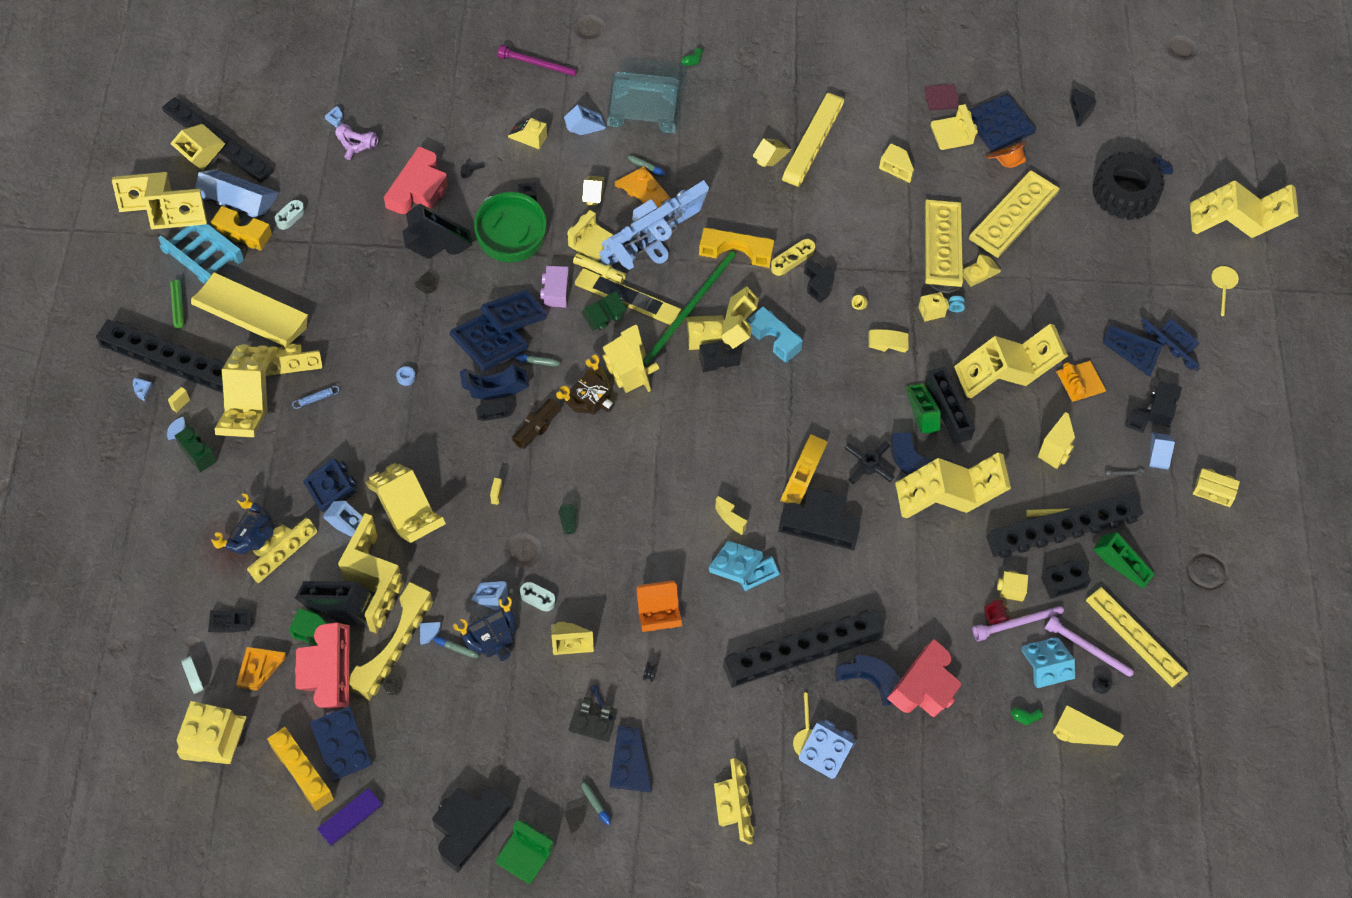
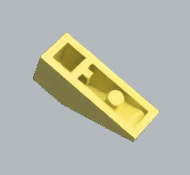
M1066 706L1053 731L1063 741L1082 744L1118 746L1124 736L1069 706Z

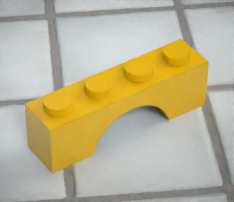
M703 228L699 255L717 258L727 250H739L748 255L752 265L770 268L775 240L748 234H737L731 231H720L714 228Z
M286 727L267 738L271 748L291 773L316 812L334 800L331 791Z

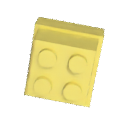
M634 325L621 332L619 338L603 347L605 353L603 359L606 362L609 373L614 375V380L619 389L623 387L627 393L644 385L647 391L650 392L648 375L657 371L659 366L655 362L648 367H644L645 348L638 326Z
M190 701L177 737L179 746L177 753L180 759L231 764L247 716L234 715L230 709Z

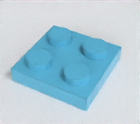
M727 541L710 564L709 572L745 584L762 560L763 553L762 551Z

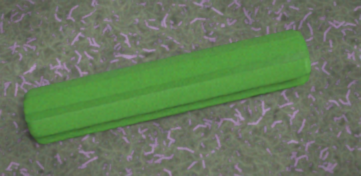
M176 279L170 282L173 324L175 328H183L182 289L180 280Z

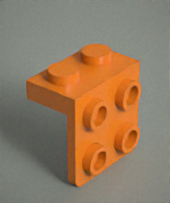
M671 580L637 586L638 613L642 632L682 626L676 581Z

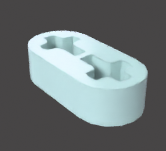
M293 200L280 210L275 216L277 227L285 230L299 220L305 213L303 203L299 200Z
M526 582L521 586L520 596L526 603L542 611H550L555 607V596L550 591L531 582ZM532 589L533 594H528L527 596L525 590L530 591ZM550 598V603L543 604V600Z
M188 656L181 659L193 693L196 694L203 691L204 688L192 657Z

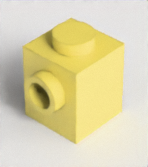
M942 292L922 296L918 307L925 322L945 317L949 304L947 299H944Z
M1004 571L1002 578H998L997 590H1000L999 598L1024 601L1027 594L1028 575L1019 574L1015 571Z

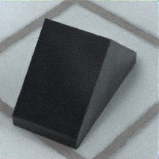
M1073 89L1070 104L1078 127L1092 114L1097 100L1078 89Z

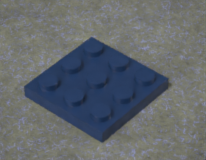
M1008 93L968 110L971 112L973 124L977 126V134L991 152L1028 137L1036 131V128Z
M485 314L450 330V336L483 372L528 349V343L516 330L500 335Z

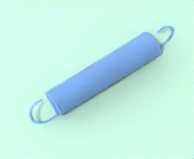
M331 388L324 389L305 398L298 399L300 404L298 408L335 394H333Z

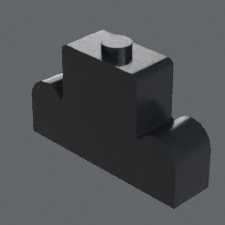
M421 203L406 214L408 227L402 231L405 247L427 259L432 258L444 249H446L447 253L455 255L473 245L470 230Z
M810 488L804 508L793 502L785 505L778 532L854 551L860 523L854 517L843 519L847 501L845 496L834 494L827 490L821 491Z
M303 581L295 599L306 608L317 613L324 611L338 623L365 625V612L370 605L368 599L371 594L358 582Z
M457 788L448 799L445 798L440 803L439 810L432 817L434 827L446 836V838L440 841L438 846L441 859L457 873L513 808L512 800L496 788L485 789L481 794L480 802L462 788Z

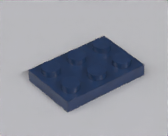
M528 289L482 304L481 311L500 335L547 318L546 311Z
M350 706L310 722L332 781L372 765Z

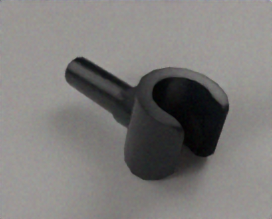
M483 163L470 167L467 164H463L460 172L461 177H470L471 171L484 168Z

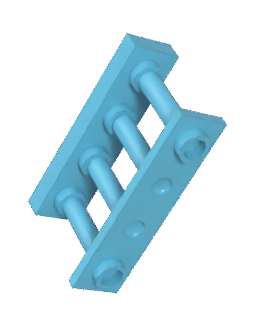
M208 224L186 226L169 241L161 235L158 237L161 250L165 254L169 253L186 266L204 284L209 280L213 272L215 273L229 260H233L237 264L244 260L241 249ZM196 231L199 233V236L181 251L175 247L190 232ZM209 241L212 243L195 260L187 256L202 242ZM221 250L225 254L207 270L199 266L216 251Z

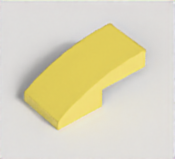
M870 330L869 347L884 352L890 348L905 353L909 349L908 333L892 330Z
M718 496L715 505L718 514L727 525L743 535L747 528V520L734 513L735 505Z

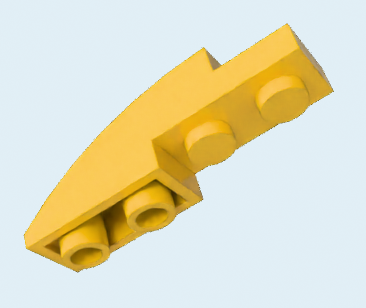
M810 434L780 501L787 504L793 502L800 505L826 448L827 441Z

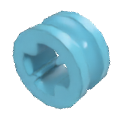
M952 296L949 298L948 309L951 312H961L965 309V299L963 297Z

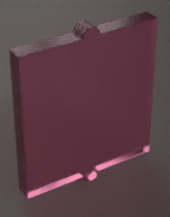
M954 85L925 87V100L928 103L929 111L958 109V95Z

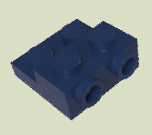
M332 458L303 480L322 512L328 510L333 501H346L358 492L355 487L358 485L357 481L353 476L347 474L348 466L343 461L340 462L335 458Z

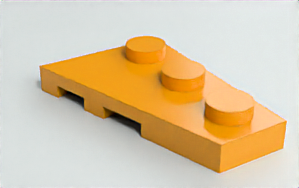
M644 166L615 181V187L624 189L628 195L637 197L643 204L652 199L659 208L665 200L671 199Z

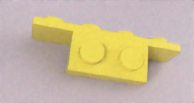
M289 344L287 347H268L274 348V356L265 370L266 376L322 368L319 350L302 352L301 344Z
M305 518L292 530L283 524L273 530V536L267 539L261 549L253 550L256 556L260 558L249 566L247 570L257 583L265 579L317 533L310 519Z
M732 758L730 759L732 779L714 784L718 822L721 826L738 822L740 840L747 844L754 843V828L751 825L750 816L752 810L748 802L749 788L745 779L747 771L743 762Z

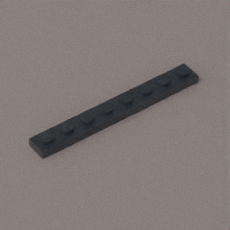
M176 97L162 106L163 112L186 129L200 124L205 125L225 143L219 153L260 183L273 173L272 167Z

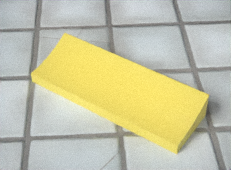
M214 272L201 290L191 298L192 305L284 347H287L307 329L308 314Z

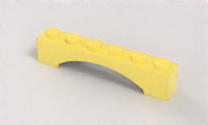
M409 582L399 598L401 607H403L402 616L397 631L389 644L373 660L361 667L356 666L349 677V691L369 701L373 695H377L381 687L380 683L389 676L394 661L397 662L399 660L402 648L410 642L412 632L422 623V616L432 607L431 592Z

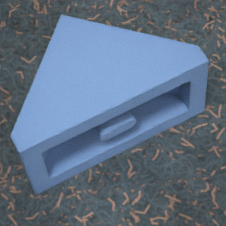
M1151 433L1149 467L1169 469L1175 444L1171 435Z
M504 581L480 583L471 600L496 611L502 609L498 601L501 599L502 605H504L508 596L507 583Z

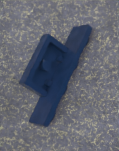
M1145 318L1141 320L1144 325L1142 328L1148 334L1153 333L1157 336L1156 340L1163 346L1167 345L1171 349L1170 353L1176 358L1181 357L1188 369L1191 371L1195 369L1197 372L1200 370L1199 365L1188 356L1199 345V342L1173 319H1170L1160 331Z

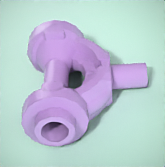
M344 123L336 129L338 140L341 141L347 150L344 157L348 160H351L354 152L359 153L367 148L373 149L378 144V137L375 132L356 133L351 130L349 125ZM349 139H355V140H359V141H361V142H360V143H353V142H351Z

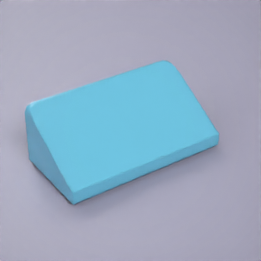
M773 557L763 558L745 584L740 583L744 591L780 575Z

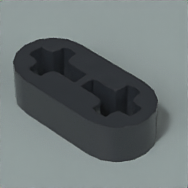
M499 401L479 405L476 408L477 418L481 421L509 417L513 414L512 404L509 401Z

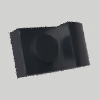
M809 259L805 263L804 274L811 279L808 282L807 293L821 303L832 291L834 273L830 266L822 269L818 263Z

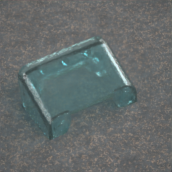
M625 72L614 73L611 81L607 126L619 127L624 124V119L658 122L659 129L663 132L675 133L680 106V81L672 77Z

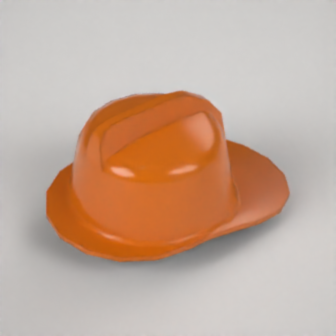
M1026 142L991 152L985 158H997L1004 167H1016L1026 161L1023 146Z

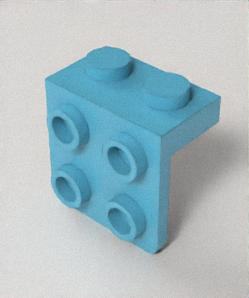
M1049 638L1021 647L1022 653L1033 667L1034 685L1036 688L1075 679V659L1059 638Z

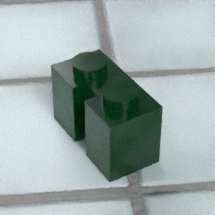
M615 291L584 308L582 314L592 331L597 328L600 331L609 326L608 322L612 320L617 322L622 319L627 309Z
M191 425L174 435L181 450L200 473L216 463L212 450L204 440L201 441L199 434Z

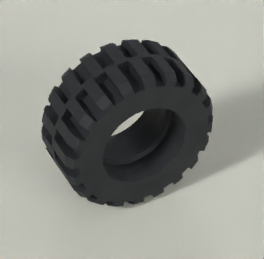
M1130 151L1128 153L1119 152L1118 155L1115 153L1102 161V164L1099 166L1093 182V196L1097 204L1101 205L1100 208L1103 211H1108V214L1111 216L1115 215L1119 219L1127 218V220H1133L1135 217L1136 219L1143 218L1144 215H1149L1159 202L1165 185L1164 175L1159 170V166L1156 163L1154 164L1153 160L1149 157L1145 158L1143 154L1139 153L1138 155ZM1115 181H1131L1138 185L1141 190H1125Z

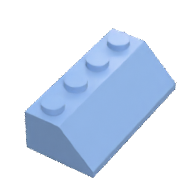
M217 169L199 172L195 189L201 190L203 199H213L219 205L232 206L233 210L248 212L247 215L251 217L266 214L279 193Z

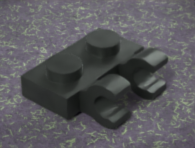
M584 697L581 711L574 710L568 729L569 732L609 742L614 726V721L609 720L613 708L612 705L604 703L600 717L590 715L593 701L590 698Z

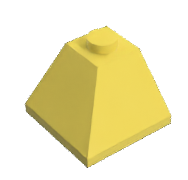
M557 622L556 624H551L553 655L594 652L592 631L573 623Z

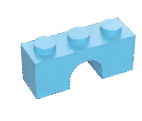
M762 307L748 318L747 322L752 327L751 333L758 340L767 335L777 338L774 341L773 353L785 363L801 351L803 343L801 337L797 333L792 332L784 322L778 320L773 312Z

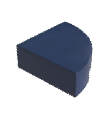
M1153 158V163L1159 166V170L1163 174H1173L1174 170L1171 164L1166 163L1162 158Z

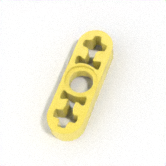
M804 239L774 258L771 263L772 273L778 276L784 275L811 257L815 251V243L810 239ZM794 254L798 259L791 260L788 256Z

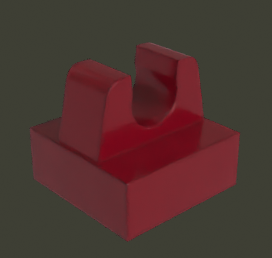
M996 599L984 607L988 626L1010 619L1009 616H1006L1005 610H1007V606L1003 604V600Z

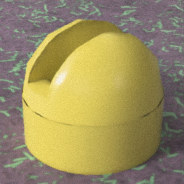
M856 295L852 299V306L854 309L863 310L868 306V300L862 295Z

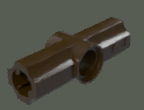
M548 398L536 412L532 411L526 417L524 425L512 436V441L519 448L525 449L537 435L541 436L545 433L551 420L561 411V406L554 399Z

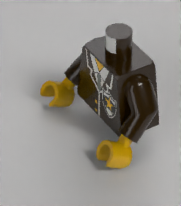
M592 355L594 364L591 363L590 359H587L586 365L592 367L593 370L589 369L570 390L567 386L560 387L564 394L559 391L556 393L558 399H565V403L576 413L595 415L601 408L609 413L615 405L609 400L611 397V386L601 366H598V356Z

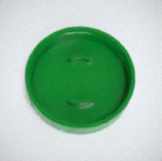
M504 192L490 197L480 206L475 216L474 230L477 243L484 253L495 260L511 263L528 259L539 251L546 239L547 224L543 209L533 198L518 192Z

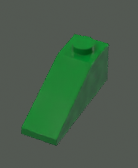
M925 384L907 385V395L916 424L921 433L940 431V410Z
M1117 532L1103 535L1093 548L1106 564L1141 588H1145L1155 575Z
M298 609L289 631L294 639L318 645L314 638L315 631L320 625L327 623L311 609Z

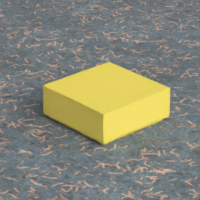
M181 387L168 401L172 410L177 413L190 401L187 391Z
M494 478L490 493L491 504L498 505L500 502L503 486L502 480L499 478Z

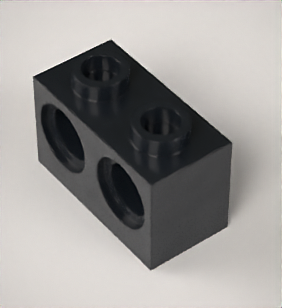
M1082 559L1077 561L1069 560L1057 567L1056 565L1049 566L1045 569L1041 578L1050 599L1086 589L1091 581ZM1052 578H1056L1060 582H1055Z

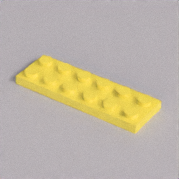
M1030 170L970 234L969 240L999 258L1058 194L1060 188Z
M926 200L925 284L962 287L961 203Z

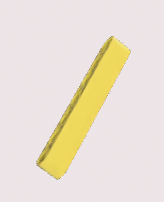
M829 92L826 94L790 160L782 181L800 187L843 106V97Z

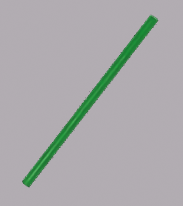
M733 251L728 253L643 359L644 367L649 365L734 259L736 254Z

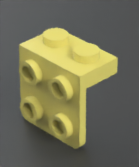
M965 104L958 106L956 117L932 121L930 125L941 150L971 145L974 143L975 135L977 134V126L973 124L971 112L968 111Z
M591 210L586 215H582L579 222L572 226L567 233L569 247L597 262L601 258L599 252L604 250L601 245L602 242L613 236V234L596 224V213Z

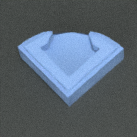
M338 106L325 115V119L336 128L343 121L342 112Z
M134 377V392L138 398L145 401L153 384L152 382Z
M180 417L171 423L167 431L168 440L176 439L174 435L186 428L184 417Z
M440 622L420 623L421 645L431 642L439 634L441 629Z

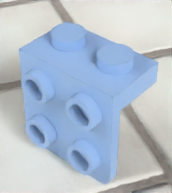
M825 719L816 723L799 755V760L827 777L834 779L857 740L853 738L854 735L852 733L836 729L834 723Z

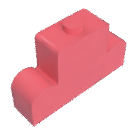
M422 147L417 148L384 196L387 209L400 214H406L412 209V203H421L430 209L434 208L438 200L444 196L445 190L448 187L447 175L438 170L435 153Z
M341 623L320 625L314 634L318 645L298 648L296 650V689L315 691L313 699L318 707L328 709H344L349 707V625Z
M933 639L923 648L887 699L905 713L912 712L919 705L932 717L937 716L943 709L949 708L955 701L953 696L961 686V682L945 669L951 663L950 653Z

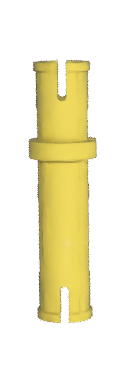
M577 253V258L574 257L573 264L617 281L620 284L626 278V273L614 269L609 264L604 265L583 256L580 253Z

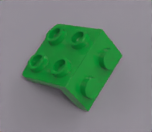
M517 820L513 825V835L497 857L496 863L522 881L531 884L554 851V843L548 834L544 832L540 834L534 830V826L526 821L522 823Z

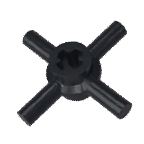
M884 441L876 451L868 450L862 453L852 444L848 443L845 449L858 458L859 466L858 470L848 479L849 482L855 484L863 474L871 475L875 472L888 482H891L895 476L881 467L880 459L881 455L890 447V444Z

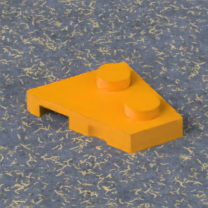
M247 647L238 676L237 687L258 691L286 659V653Z

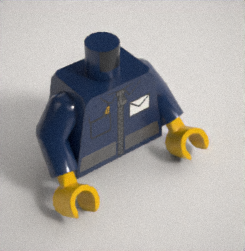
M242 494L246 501L240 502L237 500L242 508L250 509L245 512L227 541L224 540L221 533L217 532L214 534L218 539L217 541L211 539L215 548L225 546V549L242 555L249 551L261 549L267 539L273 536L275 526L271 523L269 512L257 503H252L247 494Z
M508 596L507 605H502L501 599L498 601L499 605L504 608L503 612L499 609L469 626L465 620L460 619L463 624L461 629L454 623V629L461 632L460 636L469 649L479 654H485L486 657L497 654L500 661H504L511 656L507 648L513 644L512 638L516 635V620L513 610L510 608L512 601Z

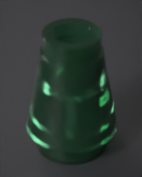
M573 504L562 505L558 511L564 534L576 533L578 510L575 509Z

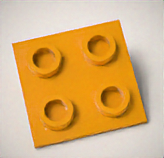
M1091 361L1074 366L1067 362L1063 365V369L1056 371L1072 402L1106 392Z

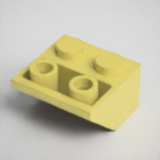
M203 124L181 130L170 143L201 170L206 168L225 145L220 138Z

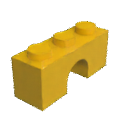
M221 206L211 221L212 227L221 235L230 238L236 243L240 242L249 248H256L262 251L272 236L270 225L253 218L248 225L239 226L241 222L238 212Z

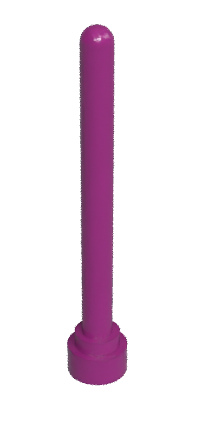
M502 44L498 49L497 57L504 60L510 57L572 76L577 74V71L573 68L511 51L508 46Z

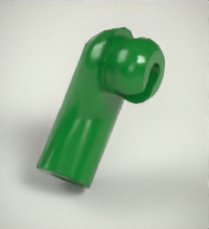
M696 48L694 54L686 55L682 58V64L684 66L697 65L700 62L703 50Z
M1015 707L1011 711L1013 719L1023 725H1030L1043 718L1040 709L1029 713L1019 707Z

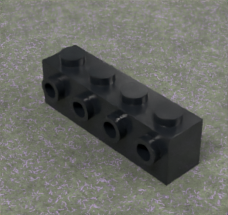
M946 367L928 371L925 385L940 410V416L954 445L972 440L975 425Z

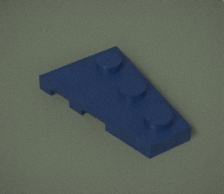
M1111 325L1103 341V344L1149 377L1163 346Z
M618 726L610 788L651 793L639 728Z

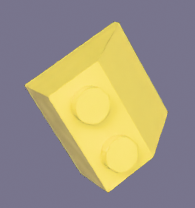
M723 315L686 317L689 350H697L699 345L722 341L721 333L725 321Z
M1065 412L1046 436L1038 455L1040 459L1056 469L1061 464H1066L1071 456L1069 454L1074 448L1072 443L1075 436L1068 413Z

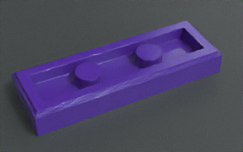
M368 788L319 826L317 830L327 843L332 846L382 807V803Z

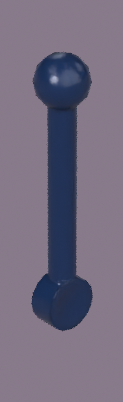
M592 685L590 690L595 694L602 708L604 703L599 695L598 686ZM610 715L609 720L613 721V716Z

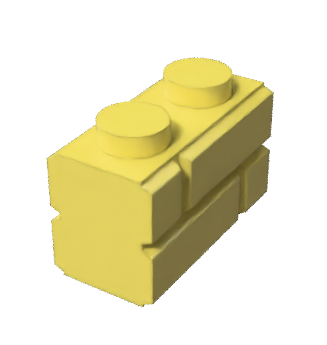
M1202 468L1192 494L1230 507L1235 500L1240 481L1235 480L1230 475L1223 476L1217 474L1213 469Z

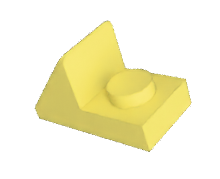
M980 254L977 263L963 269V277L972 287L1000 273L1001 269L991 257Z

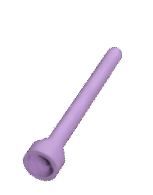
M1057 606L991 626L979 624L973 626V635L977 642L986 640L992 633L1062 614L1064 608Z
M1054 615L1044 628L1051 633L1053 631L1062 634L1125 675L1133 676L1134 671L1062 626V623L1059 621L1060 619Z

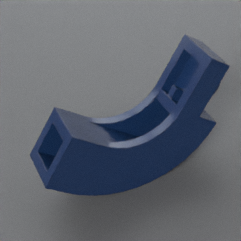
M514 365L494 375H480L468 369L460 371L462 388L469 390L471 397L477 399L492 400L509 397L529 387L526 370Z
M892 433L890 440L891 454L897 466L905 474L909 475L935 460L924 458L915 451L911 433ZM942 459L953 463L952 459Z
M856 655L853 664L844 662L836 666L835 670L836 681L856 678L869 680L878 688L882 706L894 705L887 697L898 684L900 678L894 669L882 660L866 655Z

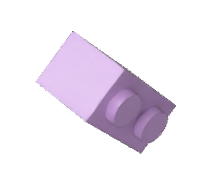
M546 266V273H542V284H545V287L541 288V299H544V306L566 307L569 282L568 267Z

